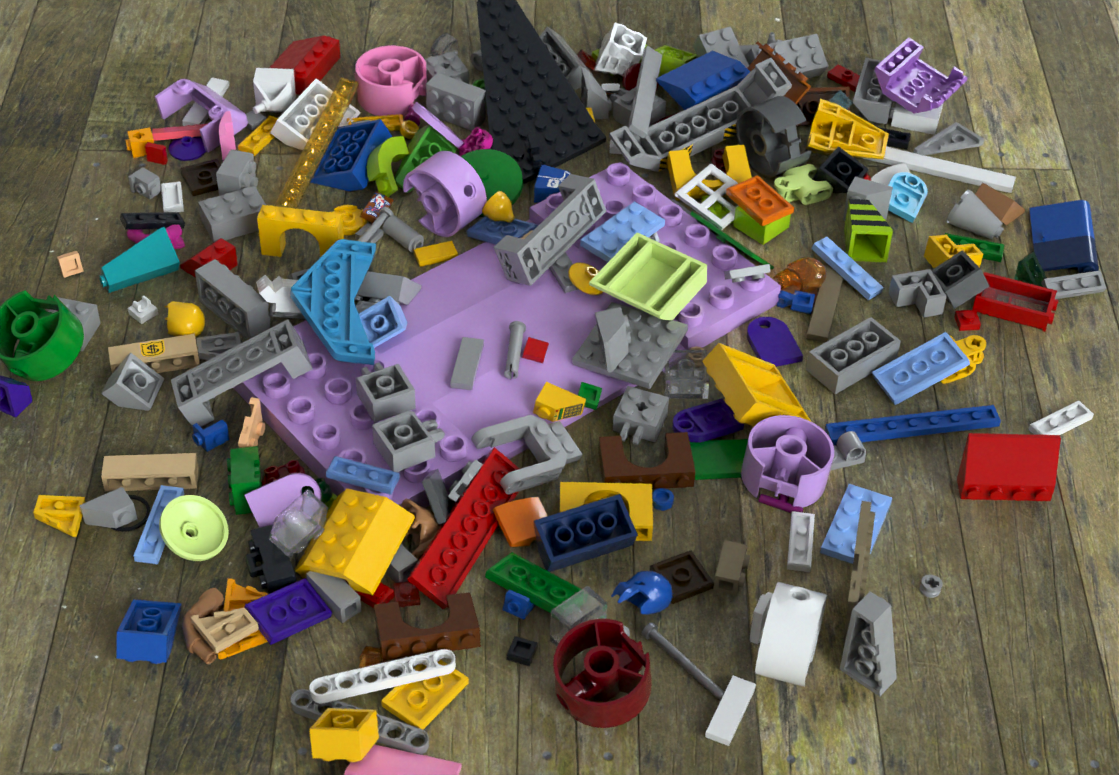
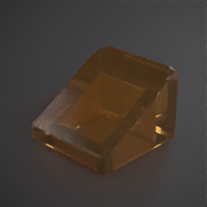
M365 646L360 655L359 668L385 663L387 660L382 661L380 648Z

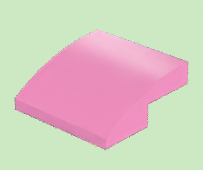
M230 111L225 112L219 124V138L223 161L231 149L236 150Z

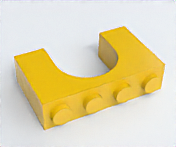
M725 146L723 161L726 175L737 183L752 178L745 146ZM688 150L669 151L667 167L674 195L675 192L697 174L692 169ZM704 179L701 181L714 192L725 184L719 179ZM697 185L687 193L693 199H702V196L709 195Z
M262 205L257 217L262 255L281 257L286 246L285 231L288 229H302L311 233L319 243L320 257L337 240L344 239L342 214Z
M560 482V512L620 494L638 534L635 541H652V484Z

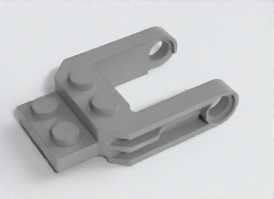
M532 415L482 428L471 438L477 449L489 446L492 448L525 439V443L539 463L506 474L500 480V485L506 494H512L557 480L565 464L578 461L583 455L560 421L547 424L545 420Z

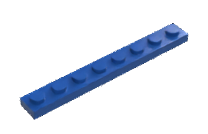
M988 405L829 423L825 425V432L830 437L834 446L837 445L839 437L849 431L855 432L861 442L999 427L1001 420L995 406Z

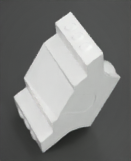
M614 23L609 33L604 36L593 71L623 76L626 69L639 63L647 38L622 24Z
M264 275L256 282L259 294L270 303L269 315L271 317L305 319L290 297L291 287L298 280L282 279L278 276L271 282Z

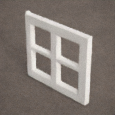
M709 164L674 194L675 197L679 198L721 230L734 220L735 209L739 206L735 207L722 198L726 193V188L738 183L713 164ZM710 174L725 183L715 192L701 182ZM696 185L710 195L701 204L687 195ZM716 201L731 210L722 219L708 210Z

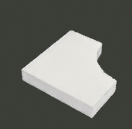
M773 593L762 594L755 607L749 639L752 643L758 644L762 637Z

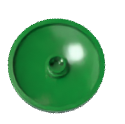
M492 149L475 150L461 156L479 175L485 188L487 201L499 191L507 195L512 205L518 200L523 188V177L518 163L511 156Z

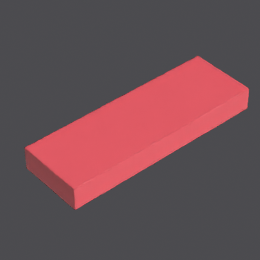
M207 124L152 129L154 141L179 139L186 136L200 137L199 129Z

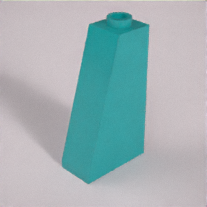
M165 227L158 229L101 267L99 280L102 287L107 288L108 293L179 270L180 261Z

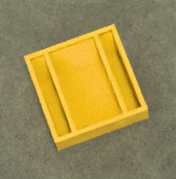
M718 343L702 361L707 368V374L714 379L715 387L723 394L725 403L731 407L734 412V418L739 423H746L754 427L766 418L779 415L796 416L811 421L774 364Z

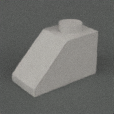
M123 487L79 505L83 521L87 525L118 528L138 519L134 503Z

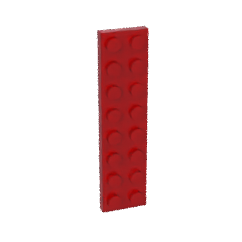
M495 447L490 450L482 462L483 466L466 487L449 513L447 521L442 524L407 578L411 584L442 609L447 607L446 595L456 594L499 525L493 509L513 501L518 492L506 494L500 485V480L506 474L520 468Z

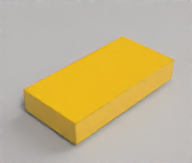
M447 241L416 248L414 256L419 267L449 261L457 257L458 252L453 242Z

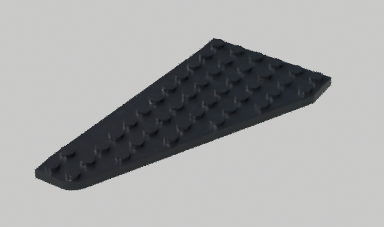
M478 0L477 14L489 134L493 138L491 149L506 153L518 163L524 184L538 177L541 168H534L530 152L526 153L525 141H528L527 133L535 132L539 153L542 159L541 165L554 168L605 143L606 136L588 113L516 0Z

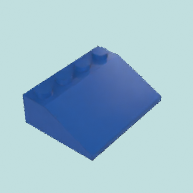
M711 51L658 77L656 81L686 110L737 86L750 71L740 61Z
M382 120L336 127L309 175L308 182L345 191L364 189L369 181L367 161L370 153L392 137Z

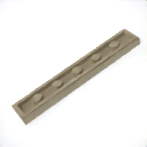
M827 263L824 268L806 338L820 342L828 341L843 282V277Z

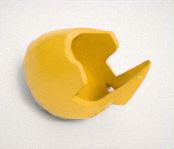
M173 301L165 306L168 308V317L165 320H167L169 335L176 337L195 334L196 338L203 332L205 317L197 305Z

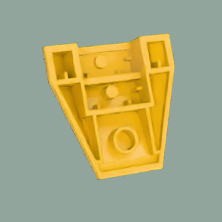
M820 99L810 127L805 149L821 155H831L839 146L852 157L883 159L889 134L845 108Z

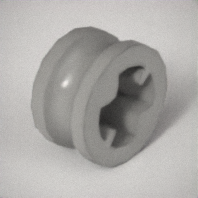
M935 575L924 576L921 580L920 592L929 598L939 596L943 586L942 580Z

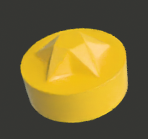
M407 120L402 123L399 130L405 138L412 139L417 130H419V127L413 121Z

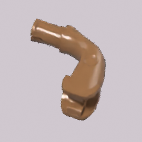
M216 588L205 591L199 597V601L185 614L182 622V630L188 651L195 653L206 664H211L217 658V654L197 632V629L191 623V617L193 615H198L199 618L212 617L214 612L224 610V605L222 604L223 595Z

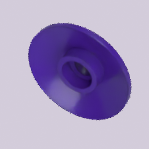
M186 136L173 140L169 145L170 155L182 161L195 160L206 153L201 137Z

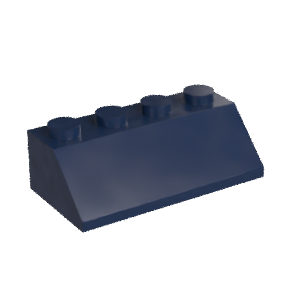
M620 494L537 519L533 522L538 552L545 570L549 572L633 546L638 536Z

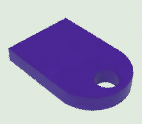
M759 317L750 322L747 329V340L757 358L774 364L776 367L803 361V354L789 328L783 321L773 317Z
M721 398L678 412L673 418L672 428L674 433L688 432L689 442L698 443L743 430L744 424L739 423L734 418L733 410Z

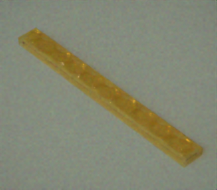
M340 78L274 206L298 208L358 89L357 81Z

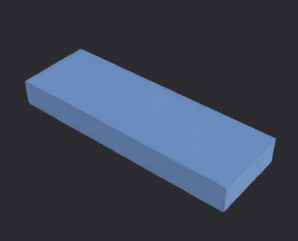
M335 456L326 471V478L391 495L400 479V473Z

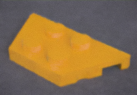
M228 578L223 611L230 612L234 609L244 608L245 604L266 596L268 593L259 592L256 588L248 585L246 588L237 585L234 579ZM257 630L218 652V659H225L268 641Z

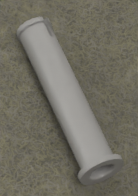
M513 321L509 325L511 332L504 372L505 377L511 379L512 372H514L513 379L518 377L523 333L526 331V325L520 321Z

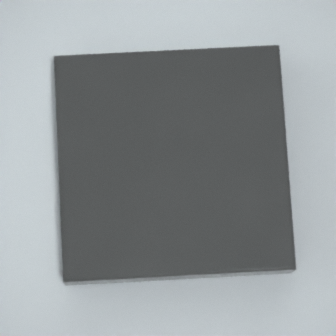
M436 469L430 471L422 480V484L438 524L447 521V517L453 507L440 472Z

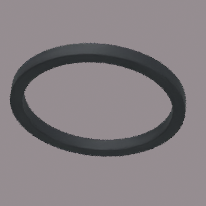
M128 495L130 499L142 502L147 508V513L144 519L134 526L111 529L128 532L143 526L150 515L148 502L140 496Z

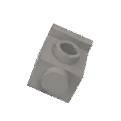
M144 167L128 176L132 193L138 192L140 195L152 199L162 192L159 176Z

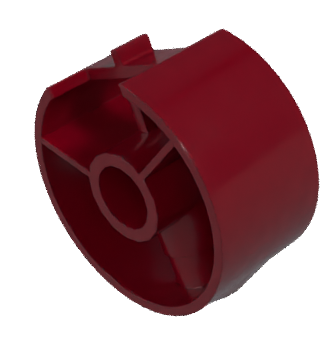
M593 619L583 622L569 630L557 645L553 659L555 694L564 709L575 720L591 727L611 728L632 720L643 710L649 700L652 688L649 652L645 655L643 654L642 642L639 641L635 644L624 632L622 622L612 619ZM600 645H611L620 648L626 646L645 667L644 674L641 675L624 669L626 665L632 662L624 650L617 654L610 647ZM594 647L588 651L584 658L585 669L564 685L561 679L568 663L580 652ZM620 691L627 693L624 697L610 702L589 701L593 697L600 700H609Z

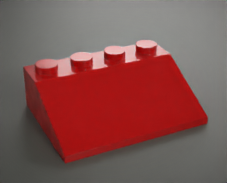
M324 35L293 41L269 68L294 69L296 94L301 95L315 79L321 81L341 58L340 42L338 39Z
M968 433L957 476L960 499L1051 501L1056 485L1061 442L1060 435Z

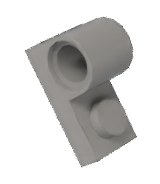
M849 431L839 437L837 446H834V458L830 471L865 462L866 449L855 432Z

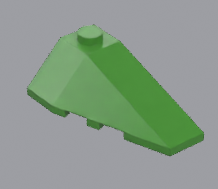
M431 125L417 130L407 147L409 154L402 159L395 175L396 184L403 189L404 179L409 172L437 152L449 151L455 153L457 148ZM414 187L411 188V189H410L409 191H407L406 193L411 192V191H412L413 189H415V188H414Z

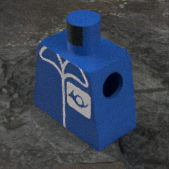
M542 165L534 186V203H539L547 199L548 196L559 193L558 185L571 173L566 170Z

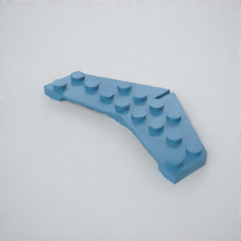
M345 239L337 240L291 287V299L330 355L338 361L374 365L375 350L373 344L369 343L354 304V299L375 256V243Z

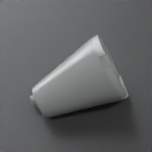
M966 190L960 197L961 200L958 204L954 205L946 222L991 240L994 237L998 238L1004 230L1001 227L1003 223L971 190Z

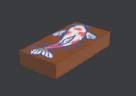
M376 191L363 209L360 217L373 223L380 216L379 211L383 207L390 209L394 200Z

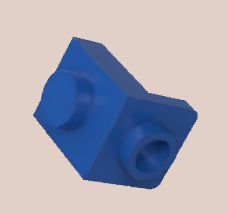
M223 420L204 430L197 423L192 425L194 432L192 438L197 446L201 445L206 452L230 440L228 426Z
M508 590L505 596L503 611L524 620L535 607V604L529 602L530 599L528 597Z

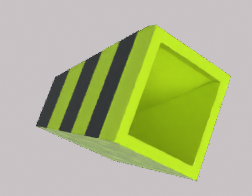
M849 199L844 225L846 254L854 261L887 262L893 229L870 200Z

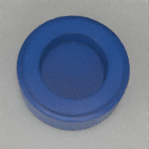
M659 488L652 492V505L655 509L664 511L673 506L674 495L670 490Z

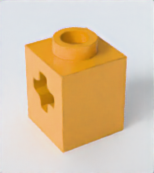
M151 128L127 131L129 138L125 140L127 151L132 152L133 158L146 156L145 145L147 142L154 143Z

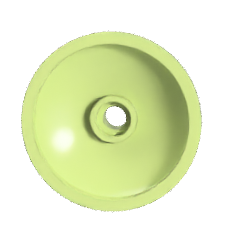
M196 495L177 497L167 504L160 516L159 529L163 541L172 552L184 559L191 561L211 559L221 552L228 540L229 530L224 514L214 503Z

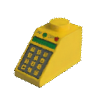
M546 382L535 401L533 413L540 418L552 422L579 416L583 413L586 399Z

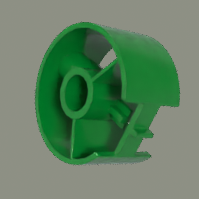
M24 290L13 295L0 306V359L10 372L29 381H44L62 373L76 359L84 340L83 326L80 320L55 295L53 298L48 295L46 300L37 299ZM45 309L57 310V312H47ZM17 339H18V340H20V341H19L18 346H17V348H16V350H15V352H14V347H15V344H16Z

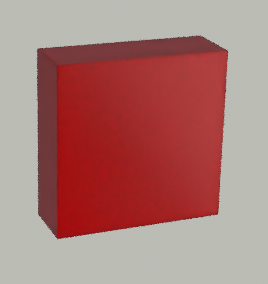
M147 142L145 145L147 161L165 165L168 161L166 146Z
M528 337L522 358L543 363L549 343Z

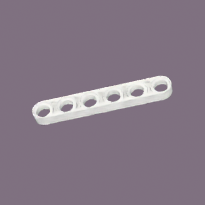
M441 649L320 677L311 682L310 695L316 703H327L452 673L456 667L455 655L450 650ZM447 658L451 660V663L443 666L438 664V661ZM418 664L427 666L423 671L413 669ZM392 670L402 671V674L397 677L389 675ZM369 675H374L378 677L377 680L372 683L364 681V679ZM344 681L353 683L349 688L340 687V684ZM319 687L328 688V691L324 694L315 693V690Z

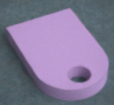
M416 102L412 106V109L457 148L463 144L449 127L421 104Z
M292 473L246 493L245 497L259 528L278 523L280 530L313 515L320 505L321 491L317 482L312 477L303 473ZM304 486L313 488L314 496L312 498H306L302 495V488Z

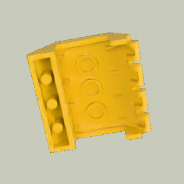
M346 488L333 501L326 513L327 516L322 520L316 535L312 538L305 550V554L298 562L295 572L306 579V573L309 571L346 579L354 591L373 595L415 517L387 497Z

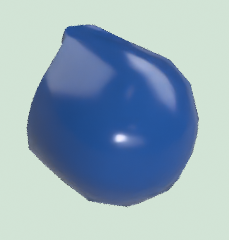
M653 571L637 572L627 582H620L611 597L618 594L620 596L617 601L618 603L627 600L640 609L641 614L650 615L661 612L669 606L672 600V587L663 575Z

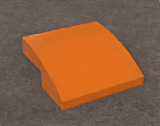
M539 497L511 501L493 509L510 547L530 546L532 541L536 540L534 520L548 516Z

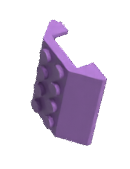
M908 38L874 69L882 93L912 113L939 108L944 101L967 81V77L963 75L964 72L956 67H953L949 77L918 59L924 47Z

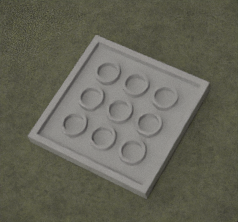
M611 302L606 310L621 307L622 314L628 317L629 328H626V330H629L631 343H628L629 353L613 372L608 373L599 344L596 324L572 358L573 365L650 389L687 333L688 325L674 320L659 319L644 311Z

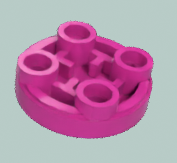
M480 127L474 128L466 139L461 140L463 144L458 148L459 156L461 157L475 150L490 149L493 143L492 136Z

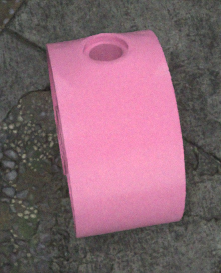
M382 46L365 52L357 60L355 71L357 98L360 106L365 111L376 116L396 114L406 116L408 114L407 110L419 95L426 96L427 74L425 59L418 52L402 46Z

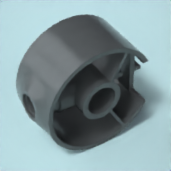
M776 96L748 107L740 112L737 119L738 143L745 146L749 166L757 174L765 178H771L786 172L788 169L803 165L811 154V150L800 153L799 143L801 139L797 137L796 125L805 122L806 118L800 108L789 98Z

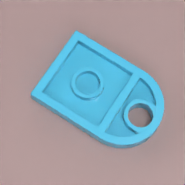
M900 172L895 174L888 186L893 187L888 211L913 223L927 196V186L919 177L911 173Z

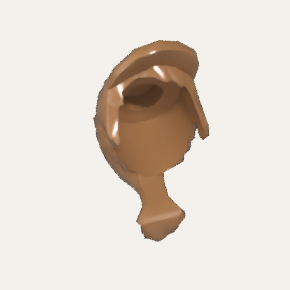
M406 498L403 500L401 507L413 514L415 519L405 538L412 533V539L417 548L411 554L419 560V557L424 554L443 523H437L431 510L419 506Z

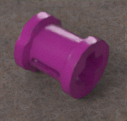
M412 104L407 110L408 114L404 117V121H413L419 126L421 117L412 109L414 105Z

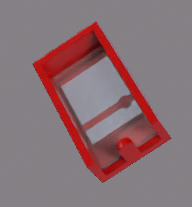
M986 272L983 273L989 287L976 295L973 310L1003 320L1038 329L1042 328L1044 332L1046 331L1047 324L1052 325L1055 313L1051 311L1056 312L1059 301L1055 299L1057 290Z

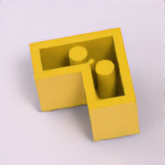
M947 235L929 236L924 258L933 268H936L963 250L980 267L983 253L975 244L956 245Z

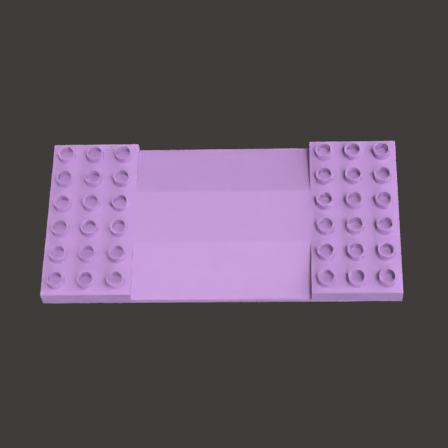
M622 162L614 163L608 166L607 169L589 177L595 179L606 212L566 251L573 264L586 263L597 268L599 271L607 264L606 261L580 246V239L634 201L665 219V226L657 231L660 239L659 243L707 264V283L673 319L674 321L687 324L688 331L663 370L686 358V353L690 348L695 346L703 348L777 305L781 285L765 273L764 278L752 279L751 275L745 276V281L732 283V279L725 280L724 271L753 267L755 265L739 254L733 247L716 238V235L706 226L700 224L682 210L679 205L673 203L653 185L647 183L633 172L627 165ZM561 192L552 194L547 199L531 206L529 220L526 222L539 226L564 201ZM484 242L411 279L422 286L421 290L408 305L400 304L407 320L406 329L374 348V365L380 363L383 368L399 364L415 389L416 409L410 411L416 414L421 423L435 419L438 423L437 429H442L445 435L442 440L435 443L434 458L397 472L400 473V479L391 495L326 478V471L335 456L392 471L373 444L372 425L378 422H373L356 391V377L362 376L361 369L367 367L370 372H374V365L335 360L310 324L305 320L293 327L305 345L313 368L312 370L293 379L281 362L253 378L236 385L234 389L248 404L251 397L260 399L262 419L318 478L325 479L331 491L337 497L347 488L387 497L399 506H402L403 500L407 498L417 505L426 508L430 503L422 480L430 471L439 470L446 491L450 494L449 488L455 480L459 481L464 475L462 470L469 461L473 463L475 459L482 463L490 450L494 448L489 446L477 449L471 440L472 436L482 428L527 415L540 418L533 413L535 401L546 382L578 395L581 382L602 388L597 408L623 394L627 386H637L573 365L572 358L595 327V312L606 310L611 302L637 310L640 309L605 292L599 295H590L578 289L565 293L550 268L531 286L507 280L493 248L495 244ZM513 321H520L526 325V331L523 333L518 377L513 379L514 372H512L511 379L505 377L504 372L511 332L509 325ZM463 337L484 339V346L472 390L451 388L450 384ZM528 337L549 343L543 363L522 358ZM584 407L581 415L558 421L566 427L594 410ZM540 418L542 420H545L547 424L554 423L550 420ZM523 438L496 446L495 448L508 459H511L529 447Z

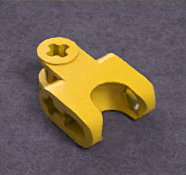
M971 335L955 341L950 336L969 359L970 365L940 381L941 383H950L967 377L974 372L976 364H980L984 359L983 351L986 348V340L983 337Z

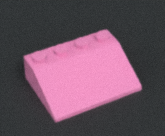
M373 745L362 760L350 762L344 775H459L462 764Z

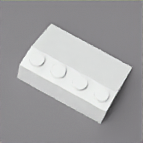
M315 79L277 119L270 133L285 145L321 156L336 127L347 126V119L357 118L361 112L319 80Z

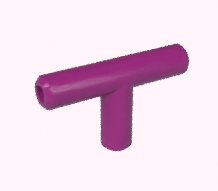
M760 494L758 499L760 503L792 513V511L803 513L804 510L803 507H793V504L787 502L790 496L781 494L779 499Z

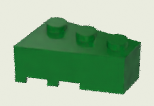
M258 446L230 449L231 458H227L228 472H231V475H228L229 489H232V492H229L230 506H235L236 515L252 513L245 494L262 487Z

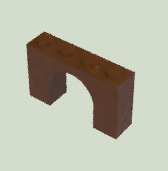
M688 432L666 433L664 445L666 460L662 464L650 468L639 467L628 461L624 454L621 436L599 437L598 454L603 483L652 484V489L694 487L695 467Z
M471 593L446 595L448 619L439 626L426 629L415 628L406 624L401 617L398 602L374 605L375 625L382 661L411 657L441 649L456 651L481 647L480 627Z

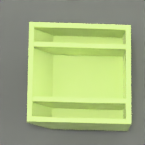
M636 233L594 276L589 285L659 319L672 321L707 283V264L640 233Z

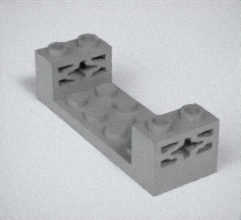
M570 174L558 185L564 201L525 239L506 235L493 247L507 280L531 286L606 212L595 179Z
M287 319L171 379L179 410L191 425L197 423L202 427L215 420L209 399L234 388L236 385L253 378L259 373L281 362L293 379L312 370L313 368L302 339Z

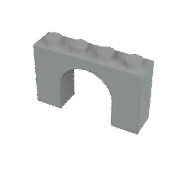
M401 544L385 573L400 587L408 582L407 578L418 563V560ZM313 571L306 573L309 583L341 623L361 612L360 596L344 579Z

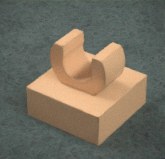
M77 251L57 256L61 274L64 278L84 272Z

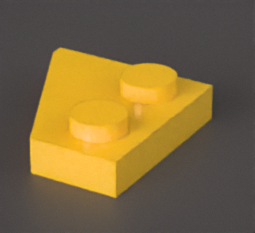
M38 495L33 512L34 517L72 537H77L82 519L79 505L86 503L85 497Z

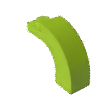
M404 136L387 139L376 147L368 157L369 181H375L379 193L387 197L398 191L391 169V162H399L409 154Z

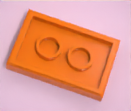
M758 175L726 188V195L762 227L794 213V207Z

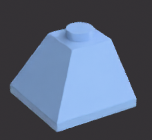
M391 296L359 313L369 343H372L374 348L403 332L407 326V320L401 306Z

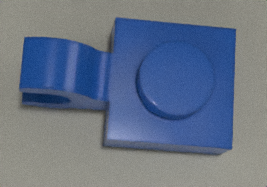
M795 290L794 294L780 291L778 297L780 299L777 302V306L785 308L792 305L791 310L811 314L815 294Z

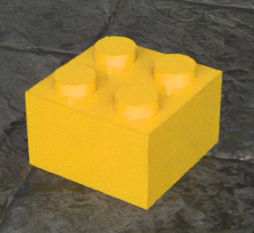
M327 708L309 729L312 758H322L323 761L346 759L348 762H358L365 757L379 739L376 710Z

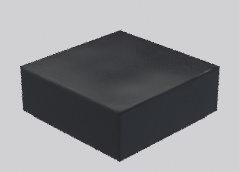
M515 636L508 650L507 660L530 667L538 648V642Z

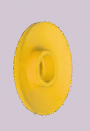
M575 263L569 268V278L579 290L590 295L603 293V291L589 285V282L599 272L597 268L586 263Z

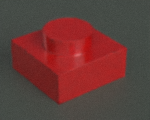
M976 310L955 311L954 318L959 331L980 330L981 323Z

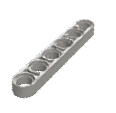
M299 689L291 696L292 710L298 715L315 721L322 715L318 710L323 706L340 709H362L339 700L316 703L311 698L310 690ZM300 698H307L309 703L305 706H299L296 704V701ZM377 714L379 739L376 742L420 755L426 753L429 749V736L426 731ZM391 730L401 732V735L397 738H390L387 734ZM414 738H421L425 741L421 746H414L410 743Z

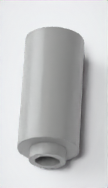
M390 216L383 224V231L404 248L413 253L416 248L423 247L424 238L421 234L397 216Z

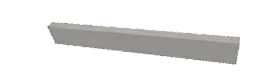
M649 46L643 51L628 129L643 139L648 134L657 86L656 79L659 76L662 55Z

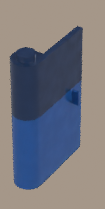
M1076 200L1029 208L1036 273L1078 267L1079 274L1099 271L1091 208L1087 201Z

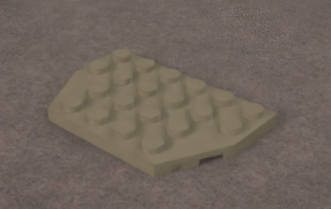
M861 501L844 642L847 637L852 609L865 597L875 512H871L872 502Z

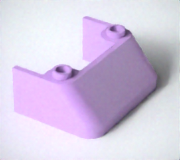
M187 79L176 81L155 96L163 120L192 100L209 111V117L212 121L199 129L207 153L220 145L219 124L226 111L231 113L234 135L248 124L246 114L211 88Z

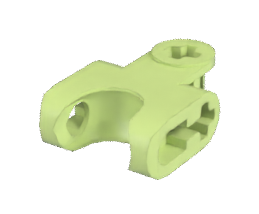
M813 164L788 169L783 174V177L776 178L774 181L775 191L786 201L800 200L804 205L829 199L833 192V187L827 181L812 180L818 171Z

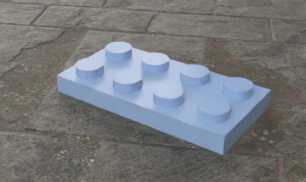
M634 201L580 239V246L608 263L636 233L650 237L665 226V219Z
M945 332L872 372V375L894 405H897L965 368L970 363L966 355Z
M848 484L821 546L820 553L853 564L861 501L872 502L871 512H875L871 543L872 551L890 508L892 497Z

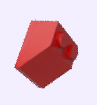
M220 238L180 264V268L196 278V269L216 259L230 271L238 265L236 247Z

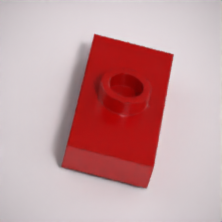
M839 64L827 72L829 79L856 92L860 75Z

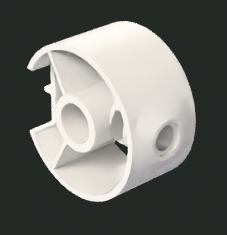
M781 582L777 583L762 633L755 674L805 687L809 664L813 660L822 624L827 594Z

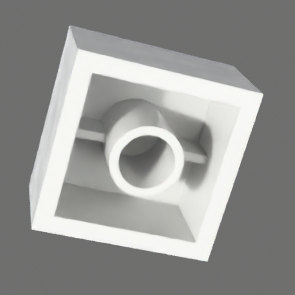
M256 68L253 80L256 106L253 107V111L256 114L260 112H285L296 100L294 69Z

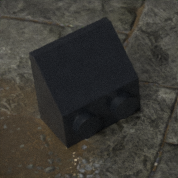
M838 146L819 167L812 180L827 181L833 187L832 193H847L854 177L862 178L869 169Z

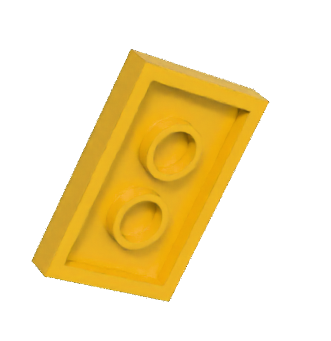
M441 659L438 661L440 665H448ZM418 664L414 670L423 671L427 666ZM454 669L452 673L396 686L381 700V705L406 724L423 730L469 684V678Z

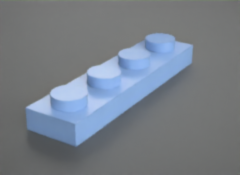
M828 237L813 244L811 249L867 300L882 293L884 287Z
M160 486L134 553L135 562L159 563L165 547V542L159 529L160 516L169 502L177 497L184 496L183 488Z

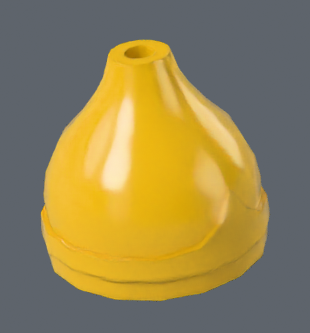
M502 191L495 193L482 210V214L492 221L511 223L515 219L511 201Z

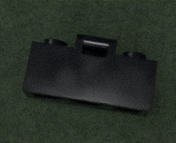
M278 523L250 530L251 540H248L250 554L245 556L250 576L252 578L259 577L261 588L267 589L268 594L295 583L296 576ZM260 561L262 565L257 567L256 562Z

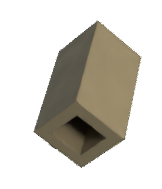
M724 540L713 591L737 596L739 586L743 587L746 573L742 572L743 568L748 569L750 555H746L747 545Z

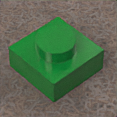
M581 382L578 396L586 399L584 407L593 410L597 409L602 388Z

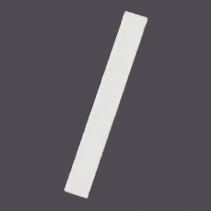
M886 147L883 159L862 158L892 166L906 163L909 170L980 186L983 182L995 190L1007 193L1012 192L1016 178L1011 175Z

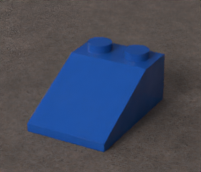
M133 600L117 630L116 659H124L128 662L140 660L149 661L153 664L166 663L172 650L181 611V603Z

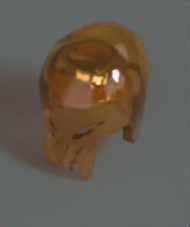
M801 257L788 264V268L780 271L773 277V279L779 281L778 284L781 285V289L795 285L800 288L798 291L808 293L822 286L826 280L827 271L819 260L813 257Z

